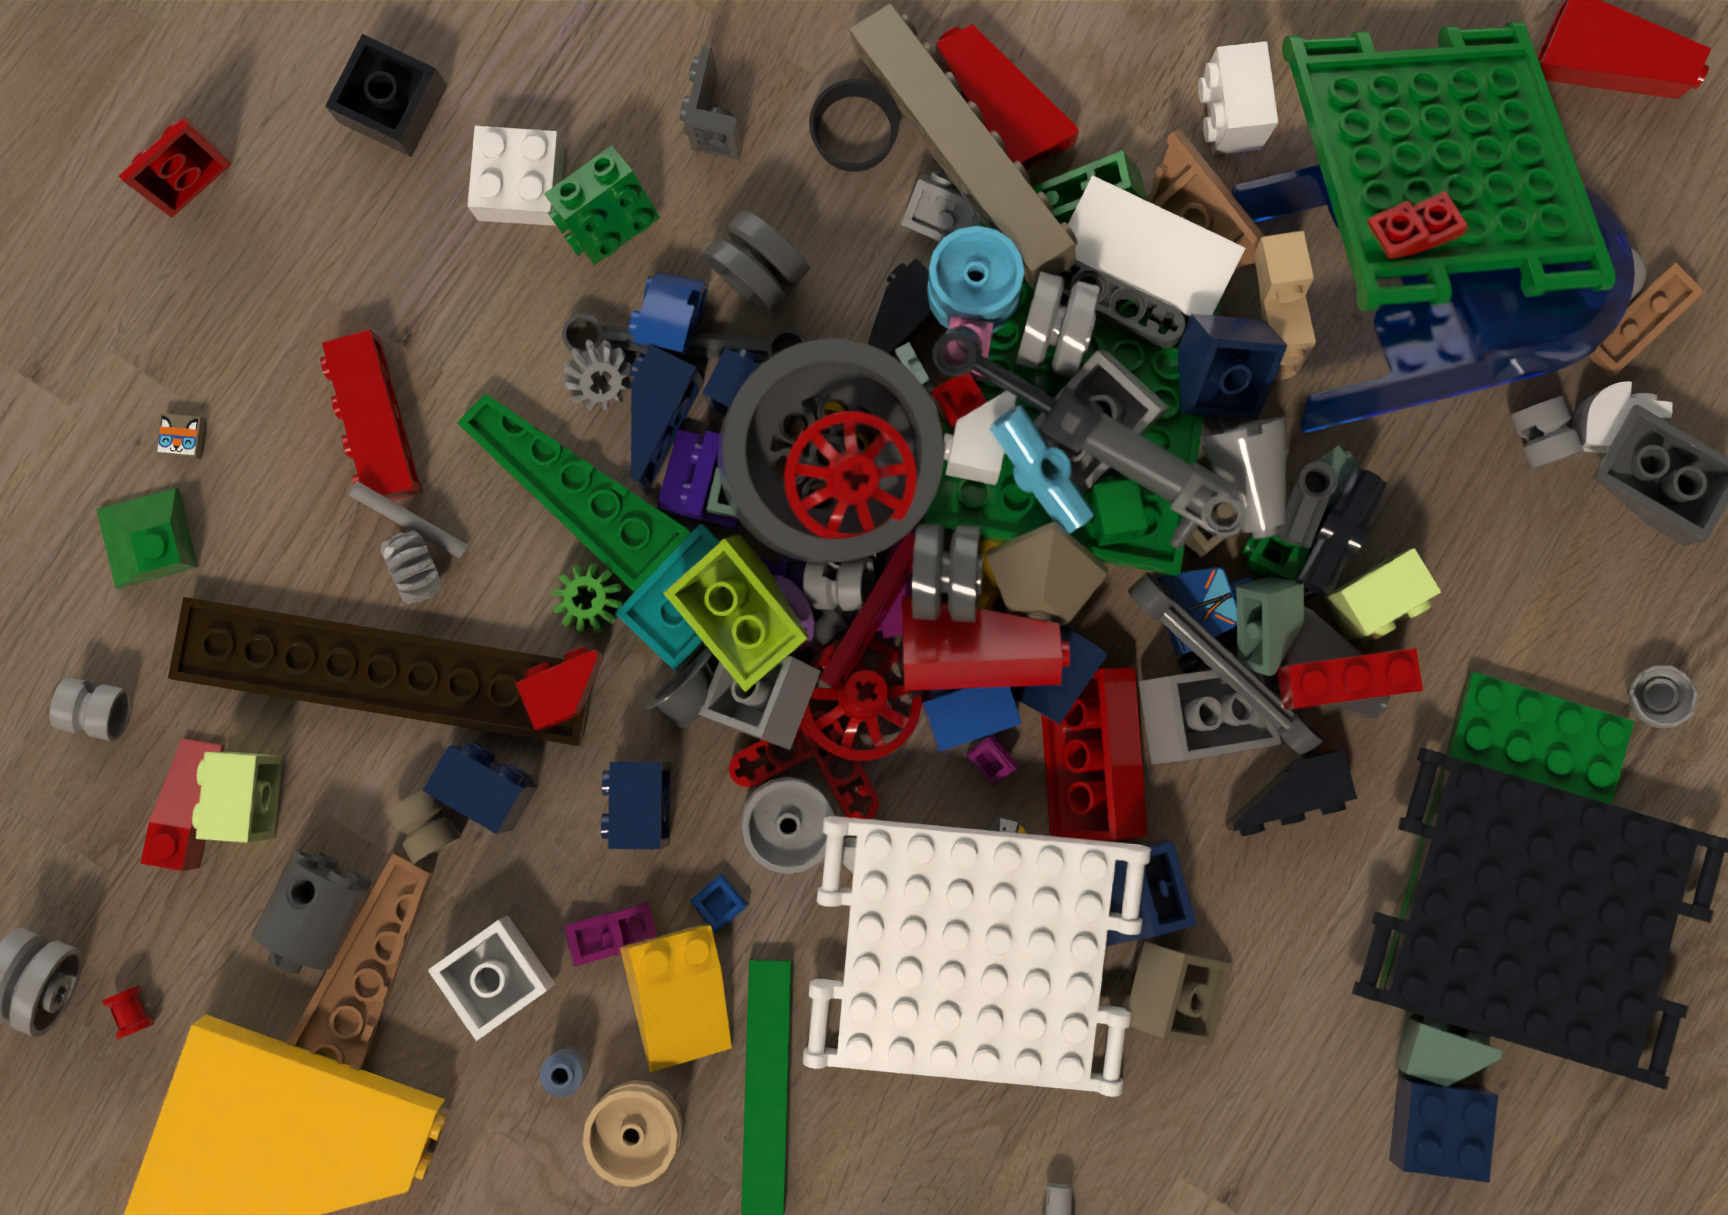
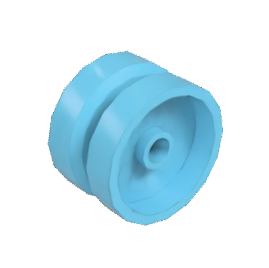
M981 226L960 228L942 239L932 254L927 289L930 309L941 325L948 329L950 316L993 323L992 333L1007 325L1016 313L1024 277L1022 256L1012 240L995 229Z

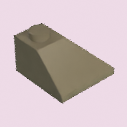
M1055 521L987 551L988 562L1009 614L1059 623V626L1067 624L1073 619L1108 575V567Z

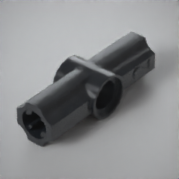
M1357 467L1352 468L1333 506L1330 505L1321 518L1314 536L1315 541L1295 578L1296 582L1304 583V588L1325 597L1332 594L1349 558H1353L1366 539L1370 529V525L1367 523L1387 485L1380 476L1369 470Z

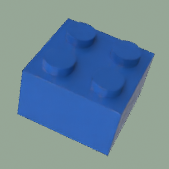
M1010 687L964 688L955 691V689H935L927 693L929 701L922 703L937 751H943L1022 724Z

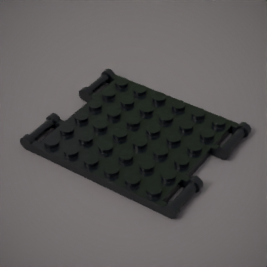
M1420 748L1417 761H1420V766L1406 816L1405 818H1400L1397 829L1427 838L1404 920L1374 911L1371 921L1372 924H1375L1360 981L1354 982L1352 994L1667 1090L1670 1077L1666 1076L1680 1020L1681 1018L1686 1019L1689 1006L1657 997L1678 915L1706 923L1712 922L1714 911L1710 910L1724 855L1728 853V839L1454 758L1437 751ZM1439 767L1446 769L1431 825L1422 823L1436 770ZM1698 845L1707 848L1694 899L1692 904L1682 902ZM1392 930L1398 931L1400 936L1385 989H1381L1376 986ZM1655 1009L1662 1011L1663 1015L1649 1067L1644 1069L1638 1067L1652 1012Z

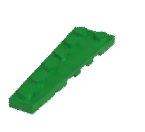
M486 393L457 421V424L633 592L691 534L688 529L629 491L617 481L605 475Z

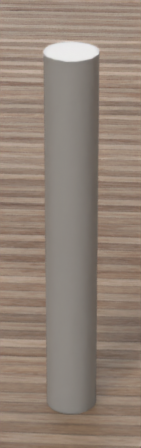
M356 481L349 492L350 497L406 529L416 531L422 538L455 557L460 558L466 550V543L362 483Z

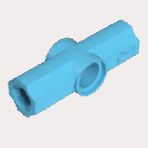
M1022 405L1013 407L990 424L991 428L989 430L1014 464L1013 472L1017 485L1023 491L1033 492L1053 521L1057 522L1068 533H1072L1080 526L1085 525L1094 516L1092 514L1093 508L1070 476L1071 465L1068 456L1061 449L1049 446Z

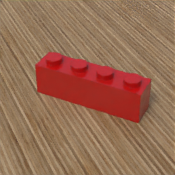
M368 329L322 342L325 356L320 357L321 367L328 381L332 380L336 394L331 396L332 407L336 417L339 420L343 419L346 434L342 435V444L349 459L353 458L357 474L352 475L353 484L358 481L391 501L423 493L381 338Z

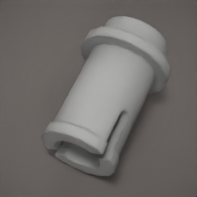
M1059 1183L1046 1184V1215H1071L1073 1186Z

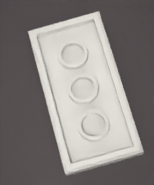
M1093 175L1068 223L1078 241V244L1075 245L1076 260L1175 307L1184 317L1189 319L1191 314H1213L1245 250V247Z

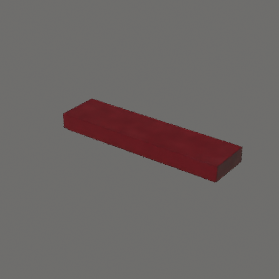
M911 533L905 535L819 679L838 691L843 689L913 573L915 535Z

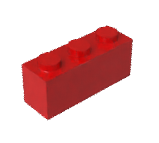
M1417 648L1279 667L1277 670L1283 710L1423 691Z

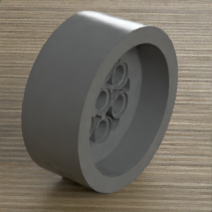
M821 339L797 344L779 352L764 362L747 379L731 403L722 424L718 443V468L723 491L729 505L743 526L755 538L776 552L794 559L815 563H834L867 557L888 548L908 534L926 513L935 496L944 460V442L939 417L931 398L916 376L906 366L884 351L864 343L844 339ZM836 402L843 407L845 412L871 414L886 421L895 428L908 444L914 457L917 472L916 491L912 505L902 521L892 518L888 520L895 510L871 496L867 500L871 519L876 528L875 530L844 539L820 538L808 530L798 520L790 507L785 492L784 480L778 477L775 472L776 461L779 458H787L792 445L797 440V438L790 437L784 431L783 421L785 417L793 415L801 418L806 429L813 422L825 417L824 407L826 403ZM844 422L831 425L819 431L839 454L845 452ZM856 422V438L857 434L862 430L870 431L875 437L881 433L880 430L870 425ZM891 439L873 461L877 468L904 463L899 450ZM809 440L803 448L797 463L828 468L818 462L816 458L817 447ZM857 445L858 452L865 453ZM906 474L880 478L878 486L895 498L902 500L906 484ZM802 475L795 476L796 490L800 501L808 497L809 489L812 486H821L823 488L827 486L826 479ZM832 496L829 498L828 505L824 509L812 507L806 512L817 523L827 529L837 499ZM849 504L838 533H864L855 504Z

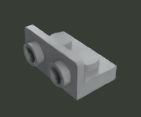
M932 171L931 175L923 174L918 179L901 225L941 242L944 237L960 228L980 226L981 220L950 178L941 172Z

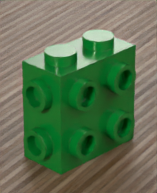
M613 145L544 193L554 208L547 213L562 234L569 231L563 237L577 256L585 253L593 265L612 255L619 247L637 234L645 231L660 218L635 173Z

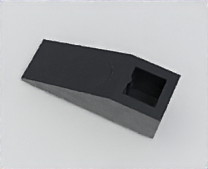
M1333 749L1310 755L1306 758L1302 757L1293 760L1225 823L1227 830H1239L1241 836H1248L1265 831L1264 823L1280 819L1281 825L1284 826L1306 820L1305 812L1320 809L1322 815L1347 809L1345 802L1358 798L1344 749Z

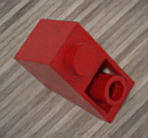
M583 646L564 654L565 662L550 668L547 662L524 671L526 678L516 682V685L535 730H545L582 713L604 660L600 651L595 649L588 651L587 646Z

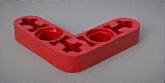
M818 711L812 713L813 720L823 717L828 712ZM802 720L794 738L797 753L790 761L778 760L773 753L774 744L761 740L738 752L729 763L731 779L737 785L749 788L814 756L843 813L848 818L871 820L875 817L879 808L878 796L860 761L852 760L853 771L849 777L845 779L835 778L829 770V763L835 755L829 752L824 758L821 757L818 750L823 748L811 737ZM838 720L832 723L834 728L829 731V736L835 743L839 738L842 739L844 735ZM765 746L767 757L776 769L768 772L767 764H764L754 771L756 775L754 780L750 781L747 776L739 777L737 770L742 767L740 760L746 757L751 762L763 757L757 749ZM858 775L864 781L863 785L856 786L858 792L862 797L869 795L872 798V802L867 806L869 813L863 816L859 811H850L849 805L853 803L850 791L847 790L844 795H841L837 788L838 786L850 784Z

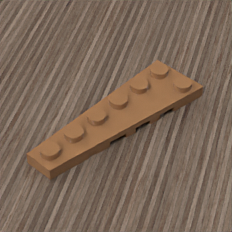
M398 852L392 853L354 921L332 967L324 975L287 1044L311 1051L310 1053L313 1054L317 1053L334 1059L339 1064L351 1065L350 1068L355 1070L363 1069L431 880L432 871L418 863L413 865L409 858Z

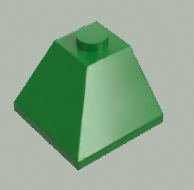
M178 488L96 509L115 588L120 589L198 568Z

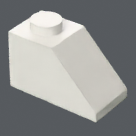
M1005 391L957 420L954 435L945 433L944 460H948L945 475L996 485L1004 450L989 429L991 428L990 424L999 416L1014 407L1016 399L1014 394Z

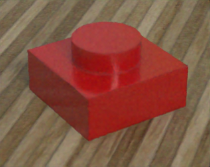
M970 373L955 376L930 390V398L951 431L955 430L957 420L987 403Z

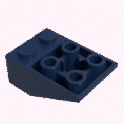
M1164 839L1144 845L1151 849L1150 861L1144 867L1139 917L1143 919L1141 933L1128 935L1115 930H1107L1106 946L1155 937L1197 925L1174 841ZM1115 860L1109 911L1121 914L1128 863L1123 860Z

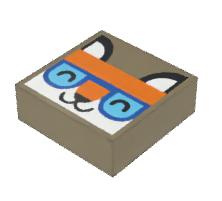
M160 413L155 454L168 457L201 459L206 419L199 416Z

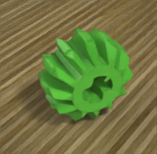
M590 564L585 576L582 567L575 565L573 566L574 580L565 574L559 576V580L567 585L565 591L561 589L552 590L553 596L564 599V602L553 606V611L556 614L568 612L562 620V625L568 628L577 621V633L585 634L589 621L594 632L600 633L603 631L600 621L602 617L611 624L616 622L615 616L608 611L610 607L619 609L623 605V602L611 599V596L622 592V587L619 584L607 586L614 576L609 570L603 572L598 577L599 567L596 564ZM586 589L593 594H597V598L591 600L592 607L590 609L582 604L579 605V600L584 598L583 591Z

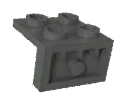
M703 44L700 57L694 56L690 66L689 81L694 82L691 96H684L681 104L680 121H683L685 124L684 135H688L693 151L740 160L743 143L738 118L732 116V113L725 109L711 107L718 73L712 46Z

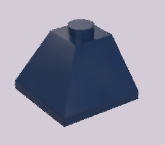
M1061 625L1059 628L1061 641H1069L1070 667H1062L1061 685L1010 687L1015 700L1059 725L1108 655L1105 651L1066 625Z

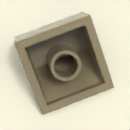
M1144 941L1142 952L1137 960V972L1132 991L1126 1003V1011L1131 1013L1129 1026L1166 1040L1212 1046L1233 964L1178 948Z

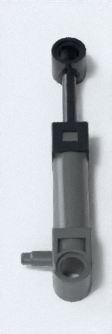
M955 326L947 330L935 343L933 361L942 373L949 376H961L965 373H971L972 370L1047 414L1048 416L1040 429L1043 433L1077 453L1082 449L1171 503L1170 508L1183 516L1174 530V535L1170 539V544L1177 549L1182 548L1185 542L1191 538L1198 525L1219 537L1232 536L1244 527L1247 520V500L1244 493L1237 486L1227 482L1197 463H1194L1193 466L1189 465L1102 413L1104 409L1102 406L1068 386L1064 388L1056 400L982 355V341L979 335L969 327ZM956 340L962 342L968 349L967 360H954L948 353V343ZM1227 501L1236 507L1237 512L1230 518L1222 519L1213 513L1212 508L1219 502Z

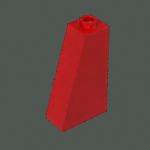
M1564 0L1559 5L1537 58L1546 81L1679 99L1691 88L1697 89L1704 81L1709 70V66L1705 62L1711 48L1602 0Z
M973 24L963 29L960 27L951 28L940 36L939 41L936 42L935 53L941 70L944 74L948 71L953 74L961 88L960 95L966 103L973 101L984 118L983 125L989 133L996 131L1000 135L1007 148L1006 155L1012 163L1019 161L1027 171L1075 146L1079 134L1076 125Z
M901 596L905 691L1061 685L1062 667H1070L1069 641H1061L1059 623L977 609L976 622L953 621L949 615V603L944 602L942 612L936 620L914 619L912 596Z

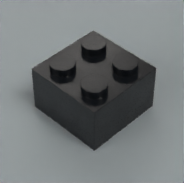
M362 34L325 107L338 123L411 157L447 84L435 67Z

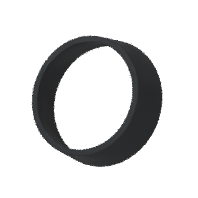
M848 79L832 84L818 96L810 112L809 129L815 146L828 163L844 171L860 172L875 167L886 158L898 135L899 116L892 98L881 87L866 80ZM848 97H861L876 103L885 112L891 128L890 142L886 149L875 158L861 163H847L833 158L823 150L818 137L819 123L824 112L833 103Z

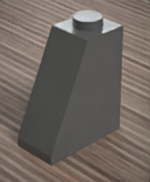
M1304 608V625L1279 667L1361 656L1362 654L1314 611ZM1276 671L1272 690L1280 692L1278 672ZM1390 696L1324 704L1323 706L1364 719H1376L1379 713H1383L1386 710Z

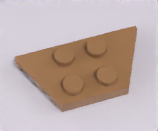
M1180 129L1173 131L1168 136L1166 143L1169 146L1162 165L1156 169L1152 181L1153 189L1150 195L1146 197L1147 201L1245 247L1235 269L1255 263V250L1261 237H1265V235Z

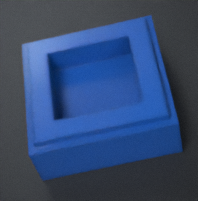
M723 873L689 901L708 925H711L715 933L749 905Z

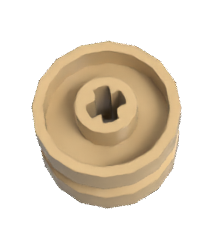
M632 1080L616 1085L602 1096L584 1125L582 1143L588 1163L600 1177L614 1185L636 1187L654 1181L667 1170L682 1141L684 1122L678 1103L667 1090L653 1082ZM627 1129H636L639 1132L640 1139H638L636 1133L630 1136L627 1133Z

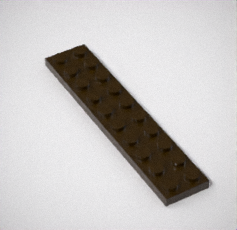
M183 597L168 675V679L574 746H581L590 697L589 694L580 715L545 730H535L516 682L525 679L524 671L534 666L548 662L551 668L565 662V659Z

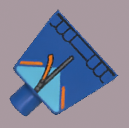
M1223 567L1157 578L1173 595L1175 600L1214 637L1237 626L1236 586L1253 582L1252 578L1247 576L1229 583ZM1167 628L1176 656L1191 651L1186 644Z

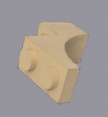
M1304 231L1261 237L1254 253L1260 292L1261 320H1265L1288 345L1274 380H1283L1295 376L1301 370L1316 343L1306 299V293L1314 280Z

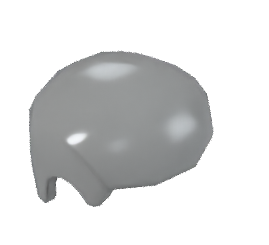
M1653 665L1635 676L1629 689V705L1637 718L1654 728L1669 729L1685 723L1695 714L1694 710L1698 692L1685 672L1672 665Z

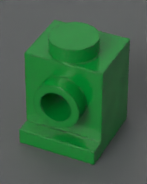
M1251 533L1241 552L1248 556L1243 567L1264 578L1275 576L1295 581L1311 547L1307 549L1296 546L1274 535L1253 539ZM1264 554H1274L1277 558V564L1264 558Z

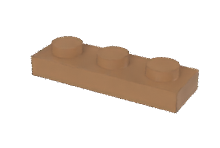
M1675 262L1581 349L1611 378L1617 375L1704 293V290Z

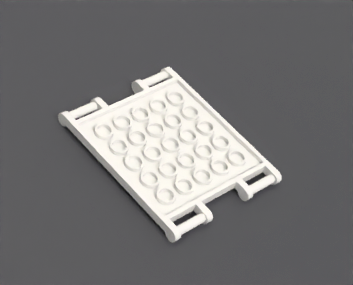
M838 816L824 818L823 833L827 834L823 882L822 887H819L817 890V903L828 907L850 906L844 981L813 979L809 982L808 995L812 998L808 1047L803 1051V1064L814 1069L830 1066L1095 1091L1111 1097L1122 1094L1124 1080L1120 1077L1125 1028L1130 1027L1131 1013L1123 1007L1099 1005L1107 930H1115L1128 935L1141 933L1143 919L1139 917L1144 867L1150 861L1151 849L1149 847L1129 843ZM846 835L857 836L852 888L839 887L843 840ZM1115 860L1128 862L1122 914L1109 912ZM833 998L842 999L838 1048L825 1047L829 1000ZM1097 1023L1108 1025L1103 1073L1091 1072Z

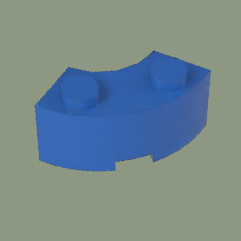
M658 272L654 277L648 276L641 311L633 310L630 319L629 334L634 335L633 342L640 348L649 349L650 345L668 354L688 357L694 332L702 320L709 283Z

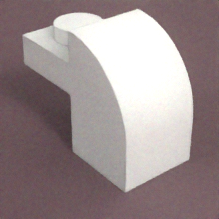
M1632 382L1615 383L1590 395L1580 404L1574 415L1572 428L1577 431L1584 449L1583 452L1606 454L1634 405L1637 404L1667 421L1672 419L1673 402L1657 401V395L1650 393L1631 395Z

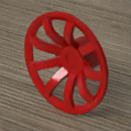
M839 412L827 415L813 422L799 435L786 459L784 483L789 505L798 520L820 538H852L875 530L876 528L871 519L867 500L871 496L895 510L888 520L902 521L912 505L916 491L917 472L914 457L908 444L901 434L889 423L871 414ZM844 422L845 452L839 454L819 431L831 425ZM856 422L870 425L881 431L865 453L858 452ZM891 439L899 450L904 463L877 468L873 461ZM809 440L831 462L828 468L797 463L803 448ZM795 474L826 479L827 486L800 501L796 490ZM906 474V484L902 500L895 498L878 486L880 478ZM833 496L837 499L826 529L817 523L806 511ZM849 504H855L864 533H838L842 518Z
M872 640L867 649L875 650L886 655V657L875 672L865 670L862 656L842 690L814 687L810 698L838 700L839 705L814 721L808 702L802 718L803 724L811 737L823 749L847 760L869 761L893 753L912 735L920 717L922 708L921 696L911 699L912 706L909 718L897 713L886 703L887 698L908 695L904 685L888 687L883 679L894 662L896 663V660L902 655L892 647L876 640ZM837 641L822 649L813 657L808 665L816 669L821 665L825 669L830 661L829 657L834 655L841 641ZM846 714L850 718L841 745H838L827 738L821 730ZM880 714L891 723L904 728L888 744L884 742L878 726L877 716ZM860 721H866L869 736L875 749H851Z

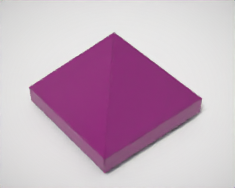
M992 734L966 754L992 786L1018 767L1008 747Z

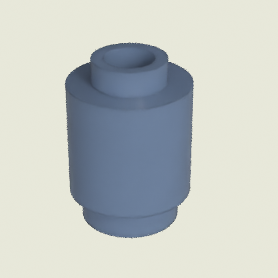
M563 1047L556 1050L544 1061L540 1069V1081L543 1088L549 1094L557 1097H565L574 1093L587 1078L589 1072L587 1058L580 1050L573 1047ZM557 1068L565 1069L568 1073V1079L563 1078L558 1073Z

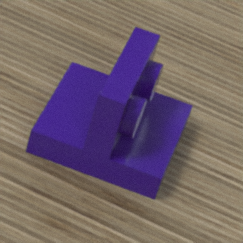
M678 429L656 508L662 512L737 531L739 519L707 512L716 468H718L720 434L706 431L705 435L702 436Z

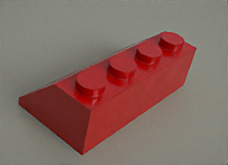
M1135 668L1098 669L1060 725L1041 714L1050 836L1086 840H1122L1148 836Z

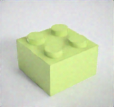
M1413 548L1391 556L1335 589L1330 596H1323L1321 600L1346 641L1360 638L1362 642H1366L1372 638L1376 640L1396 628L1393 622L1395 619L1401 621L1407 617L1413 618L1431 608L1433 605L1429 599L1441 593V590L1417 551Z
M205 752L204 760L200 761L197 769V782L201 786L200 802L195 805L192 816L193 827L197 829L196 839L246 843L275 839L283 756L240 752Z

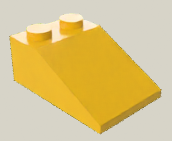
M697 925L620 947L650 1072L732 1048L722 971L711 925Z

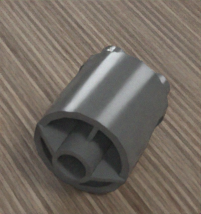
M296 850L294 855H291L252 931V937L270 951L268 961L284 971L298 974L303 966L328 970L332 967L370 892L369 887L373 881L359 872L350 870L347 874L337 869L336 867L339 862L329 855L316 851L312 856L306 852Z

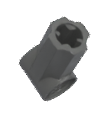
M1316 461L1297 471L1293 477L1292 490L1286 503V523L1277 526L1279 533L1274 535L1275 537L1307 549L1311 547L1330 495L1337 488L1338 478L1332 466L1325 462ZM1308 472H1317L1323 477L1325 485L1321 493H1313L1306 487L1305 476Z

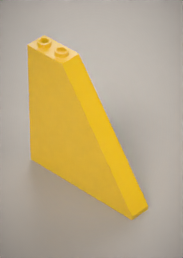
M205 1014L191 1025L124 1215H322L406 1193L416 1179L424 1180L433 1157V1155L426 1153L431 1139H439L447 1119V1115L441 1114L445 1099L362 1069L350 1068L351 1065L339 1064L334 1059L317 1053H310L311 1051L291 1046L286 1042Z

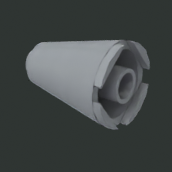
M1285 417L1253 421L1236 425L1235 428L1225 430V433L1223 429L1199 436L1201 447L1214 474L1237 486L1244 493L1247 500V520L1242 531L1244 533L1252 532L1253 539L1276 535L1279 533L1277 526L1286 523L1287 425ZM1228 502L1233 513L1235 514L1237 512L1236 507L1232 503Z

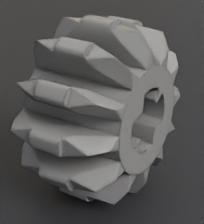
M587 340L585 343L586 351L582 353L579 349L572 348L571 355L575 361L563 362L562 368L568 375L563 377L562 383L565 389L571 390L569 396L574 403L583 401L585 408L591 411L597 402H600L602 409L608 411L610 406L608 400L613 398L615 401L623 403L624 397L620 390L631 389V380L627 376L630 375L632 366L630 362L624 361L626 357L624 351L621 348L612 350L609 341L603 340L598 349H596L593 342ZM597 371L600 375L604 373V375L599 379H596L594 375L591 378V375Z
M414 530L405 534L402 532L382 543L381 554L402 601L408 605L417 601L422 602L431 598V595L440 592L441 580L428 548L419 533Z

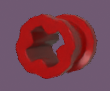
M140 985L102 1000L103 1005L110 1008L118 1031L115 1033L117 1040L155 1024L153 1018L147 1017L139 996L142 991Z

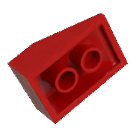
M185 116L179 122L169 125L164 130L162 137L150 148L139 152L133 158L131 165L118 176L136 192L173 218L232 164L205 134Z

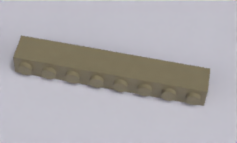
M891 3L850 28L849 31L857 56L881 88L892 98L896 108L986 228L995 229L1012 240L1022 256L1024 278L1031 288L1035 290L1040 272L1057 276L1076 264L1075 245L1078 244V241L1072 229L1065 222L1061 225L1052 215L1054 210L1046 195L1041 191L1037 194L1029 185L1030 178L1023 165L1019 161L1012 163L1006 155L1007 148L1000 135L996 131L989 133L983 125L984 118L973 101L966 103L960 95L961 88L953 74L949 71L944 74L938 66V57L930 44L926 42L922 45L917 39V31L910 18L906 14L900 16Z

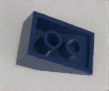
M650 345L646 355L640 353L637 356L630 372V376L634 377L631 382V477L641 489L647 492L650 491L674 444L677 430H681L704 384L695 366Z

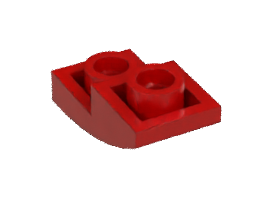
M1446 191L1414 206L1409 201H1406L1369 218L1367 221L1368 226L1388 258L1402 257L1441 245L1464 235L1468 226Z

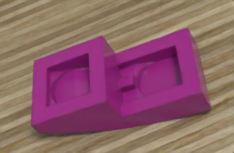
M649 903L563 925L573 967L614 955L619 956L621 955L620 947L657 937Z

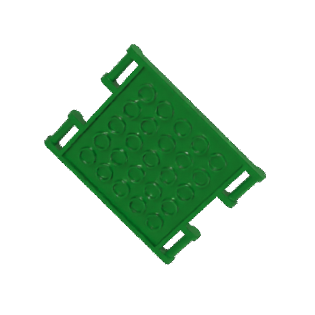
M1508 22L1505 27L1459 29L1456 25L1443 26L1438 35L1439 48L1375 52L1370 34L1367 31L1352 32L1351 36L1302 39L1300 35L1285 36L1282 44L1283 58L1290 64L1356 283L1357 304L1361 311L1377 310L1379 305L1429 301L1432 305L1447 304L1452 294L1451 283L1448 277L1450 273L1520 268L1522 274L1521 289L1526 297L1542 296L1545 291L1592 287L1594 291H1604L1613 288L1616 274L1524 22ZM1446 191L1468 225L1465 234L1421 252L1402 257L1388 258L1368 226V219L1406 201H1409L1414 206ZM1588 262L1591 270L1544 273L1542 266ZM1426 276L1428 282L1426 284L1378 287L1377 280Z

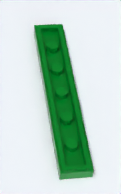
M749 959L741 1215H784L791 960Z

